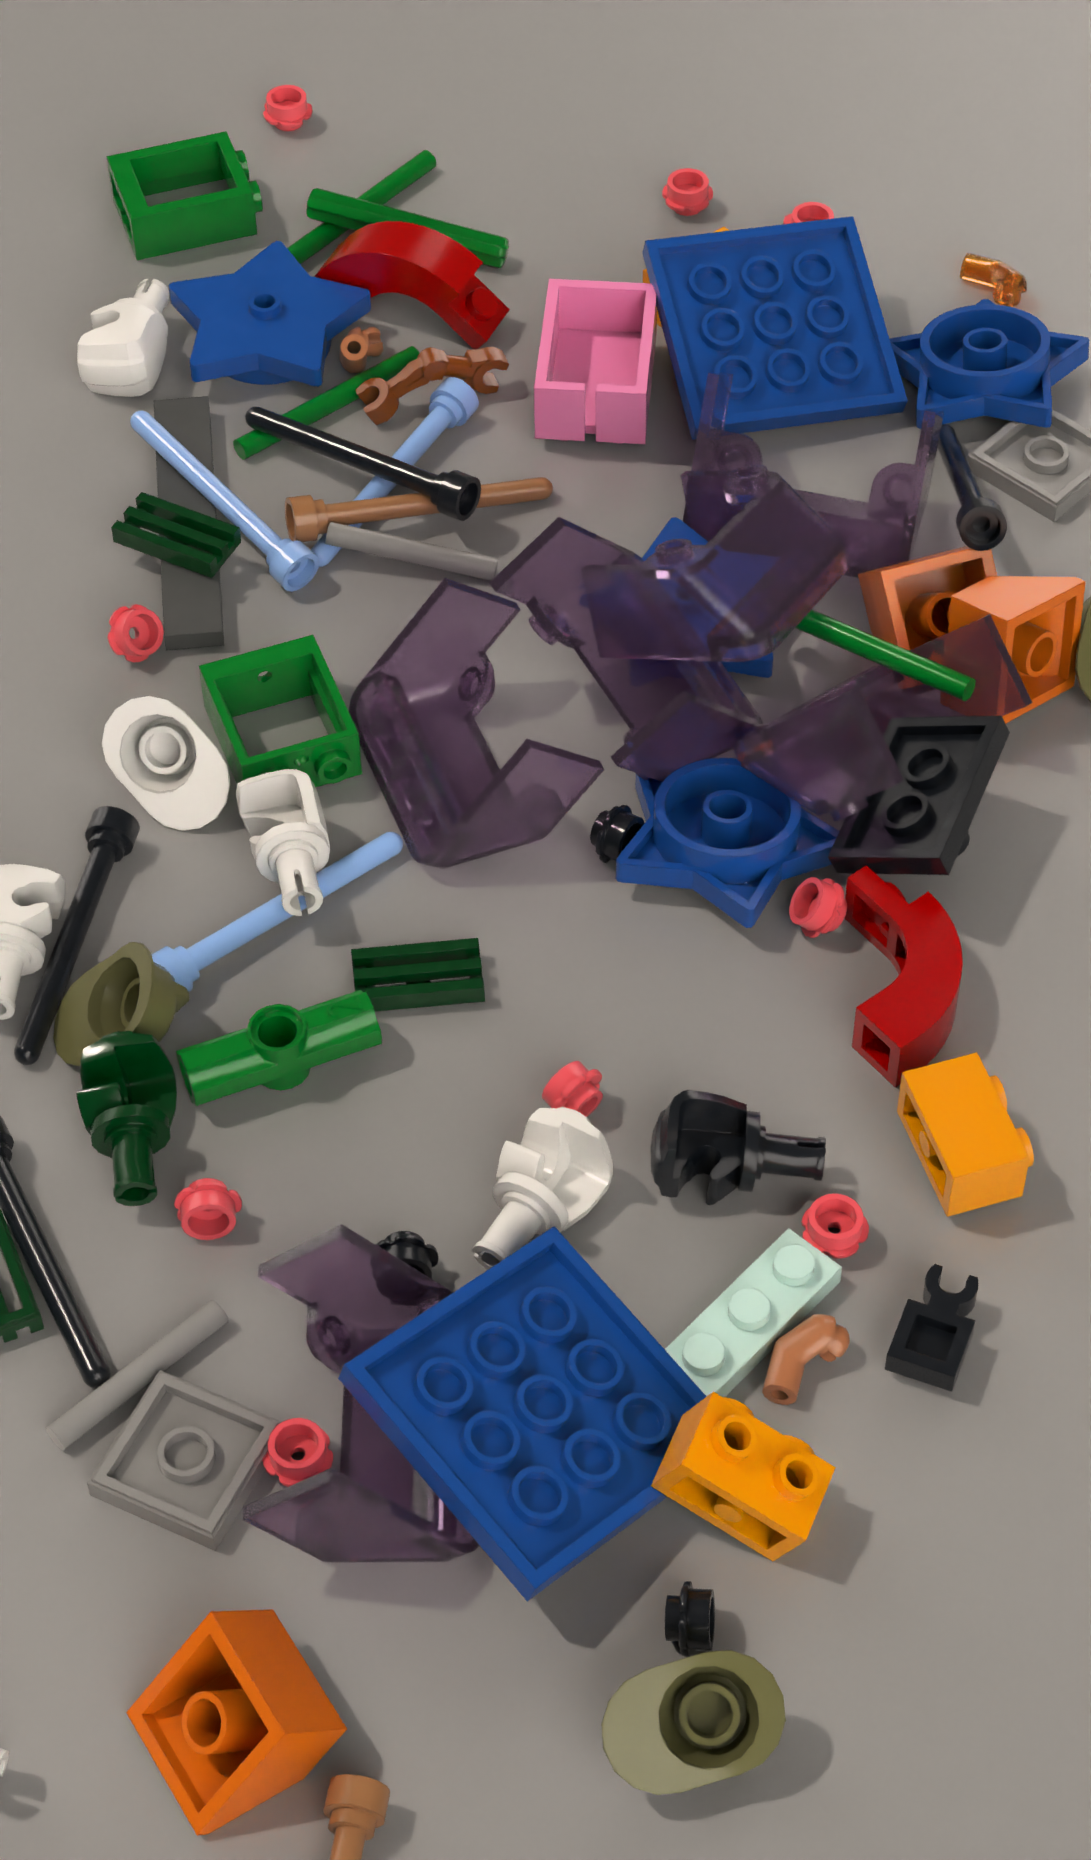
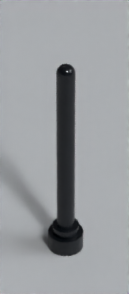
M252 407L246 412L245 420L251 428L430 496L431 502L437 505L438 511L444 515L465 521L473 514L478 505L481 495V483L474 476L458 470H453L450 473L442 472L436 475L261 407Z
M947 424L940 425L934 431V440L961 505L956 517V526L960 537L965 545L971 549L978 551L992 549L1005 537L1007 522L1004 514L995 501L982 496L953 427Z
M112 806L97 808L93 812L86 829L85 838L88 842V851L91 854L14 1048L16 1060L23 1065H31L39 1059L114 862H118L123 856L130 854L140 831V825L133 815L123 809Z
M0 1116V1208L83 1381L91 1388H98L110 1379V1369L9 1163L12 1158L11 1150L14 1141L3 1118Z

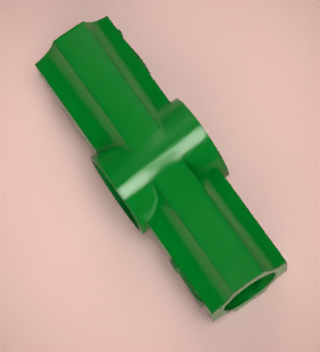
M358 990L301 1010L282 1004L266 1006L256 1011L250 1018L247 1028L177 1050L176 1057L190 1100L195 1106H199L258 1085L280 1091L292 1089L302 1084L308 1077L311 1067L382 1044V1035L374 1007L367 992Z

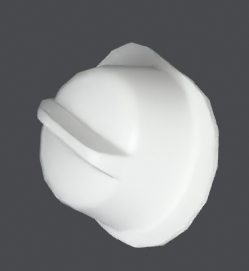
M153 696L130 699L114 710L104 727L102 747L105 761L116 778L129 790L143 808L162 825L180 831L199 829L215 820L228 799L231 785L228 766L218 748L194 720L169 700Z

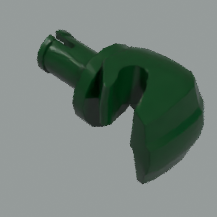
M117 1031L103 1036L99 1041L83 1049L80 1061V1077L83 1090L76 1091L85 1128L91 1135L92 1146L98 1153L108 1156L113 1160V1195L115 1200L125 1206H141L150 1203L158 1195L157 1186H155L152 1154L164 1148L171 1138L170 1128L175 1116L177 1101L176 1077L165 1051L153 1035L133 1033L132 1031Z

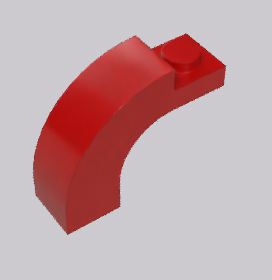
M376 222L356 230L338 245L314 276L368 289L371 298L382 293H399L415 298L431 308L473 349H478L488 341L510 310L474 275L483 263L475 254L457 241L436 230L409 222Z
M866 865L847 877L845 895L847 912L844 919L891 961L899 976L889 986L856 1007L852 1048L896 1088L901 1083L902 1072L929 1064L939 1053L952 1030L963 967L962 948L951 918L929 891L909 904L898 887L890 882L883 881Z

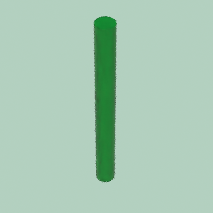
M423 150L357 198L384 205L436 167L434 155L428 150ZM323 222L287 249L302 264L349 229Z
M410 346L282 414V416L309 426L358 400L359 396L355 390L364 381L378 377L387 382L396 376L409 362L417 359L419 351L414 346ZM254 429L235 439L233 446L237 455L242 460H246L282 439Z
M767 591L760 600L759 613L960 700L967 701L975 689L976 680L972 677L771 591Z

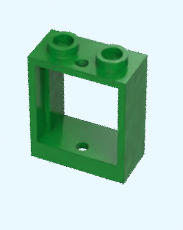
M227 131L106 156L112 198L136 260L257 235L255 213L263 211L260 189L256 180L249 181V169L243 150L235 151ZM223 179L226 180L229 187L228 190L148 206L144 197Z
M314 635L199 666L204 707L237 784L251 777L284 769H297L307 773L315 787L338 783L344 779L362 774L359 733ZM268 671L265 675L258 676L260 673ZM311 696L328 735L255 756H248L232 717Z

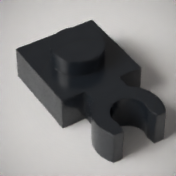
M934 1264L926 1274L923 1291L924 1303L911 1299L907 1300L886 1356L885 1370L952 1392L974 1332L976 1320L965 1316L975 1306L979 1283L978 1277L969 1275L965 1288L961 1292L947 1293L940 1287L943 1266Z

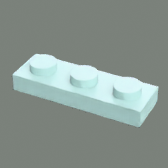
M788 1228L665 1350L706 1396L715 1392L721 1397H726L773 1350L777 1339L795 1328L840 1283L842 1266Z

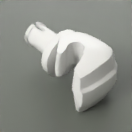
M144 279L139 283L133 298L119 299L91 313L93 330L84 333L77 344L79 375L90 391L111 396L134 397L141 396L154 388L162 369L168 336V325L161 313L170 301L168 287L161 281L153 279L146 292L149 280Z
M284 769L261 774L239 782L236 789L239 814L249 833L251 853L260 874L270 881L279 883L282 894V906L287 913L302 916L299 896L305 897L308 915L314 913L323 903V895L319 888L316 873L321 871L329 861L330 844L318 792L307 773L300 770Z
M20 864L0 865V1020L9 1019L14 1015L15 1000L21 976L33 974L42 968L46 948L41 938L52 932V919H59L65 903V880H63L60 874L49 869Z
M565 1107L539 1108L530 1116L525 1126L521 1145L505 1141L499 1158L496 1174L497 1183L493 1187V1197L501 1208V1212L482 1239L472 1248V1251L475 1252V1259L487 1270L528 1244L535 1234L541 1235L554 1226L559 1232L565 1231L586 1216L607 1191L613 1176V1162L610 1150L603 1134L591 1124L586 1116L576 1110Z

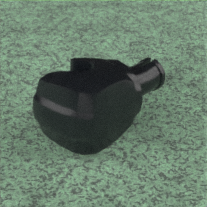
M685 1090L672 1099L668 1107L660 1113L655 1124L650 1146L651 1173L654 1182L659 1186L661 1195L671 1198L677 1197L684 1184L697 1174L710 1175L706 1204L714 1205L736 1189L737 1186L738 1191L752 1192L755 1179L760 1180L762 1173L814 1178L816 1181H821L825 1164L826 1138L766 1133L765 1126L760 1125V1112L747 1111V1104L718 1094Z

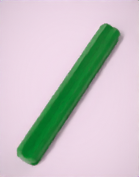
M320 188L313 189L308 197L306 214L312 220L354 231L376 222H409L428 227L452 238L475 254L483 262V265L502 268L507 259L509 240L506 237Z

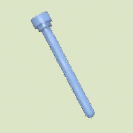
M455 377L444 379L430 396L428 416L393 454L392 458L414 466L446 428L465 424L478 409L479 400L475 391L461 379ZM374 476L353 501L387 497L397 484ZM363 523L350 524L348 526L360 528ZM323 534L310 549L319 558V567L329 564L342 549L341 547L325 544L326 534Z
M140 410L131 416V427L232 524L240 527V531L267 556L266 563L269 566V574L285 590L289 592L297 591L313 579L319 568V558L303 542L298 540L292 541L288 538L282 539L148 412Z
M386 832L317 872L316 876L323 898L399 854L403 848L401 836L395 832ZM282 894L189 948L185 949L182 946H178L172 949L165 946L151 954L153 962L163 966L174 977L176 983L182 985L190 992L193 989V982L200 977V970L294 915H290L284 910L281 901ZM299 896L298 898L302 911L305 908H307L305 897Z

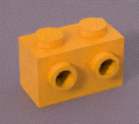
M978 1053L902 1072L897 1113L946 1216L949 1217L1023 1196L1027 1170L1034 1163L1032 1145L1026 1131L1022 1127H1014L1007 1113V1099L1003 1085L996 1075H988Z
M712 1392L682 1415L651 1487L773 1562L806 1541L836 1467L816 1456L813 1449L806 1442L793 1436L783 1435L755 1418L752 1411L745 1404L732 1398L721 1397L717 1393Z

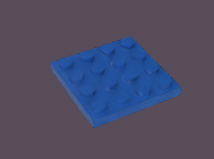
M853 216L645 241L642 254L650 284L653 285L657 294L656 307L692 440L902 413L908 399Z
M555 1226L345 1363L338 1377L527 1602L667 1498V1496L651 1487V1484L682 1415L707 1397Z

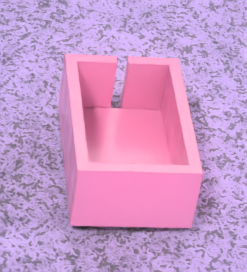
M549 279L534 383L535 439L585 441V434H596V442L617 444L646 443L657 336V294L652 284Z

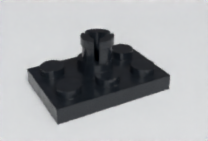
M1002 716L891 718L828 855L836 872L853 874L867 865L876 874L949 875L956 858L969 845L970 836L968 829L1010 734Z

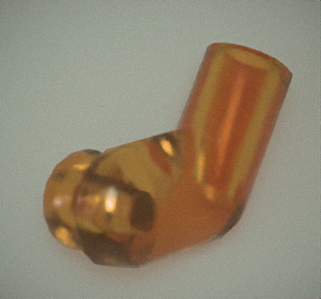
M972 253L965 255L961 266L960 279L994 287L993 298L995 303L999 305L1015 307L1020 303L1021 293L1027 291V280L1023 274L1000 260Z

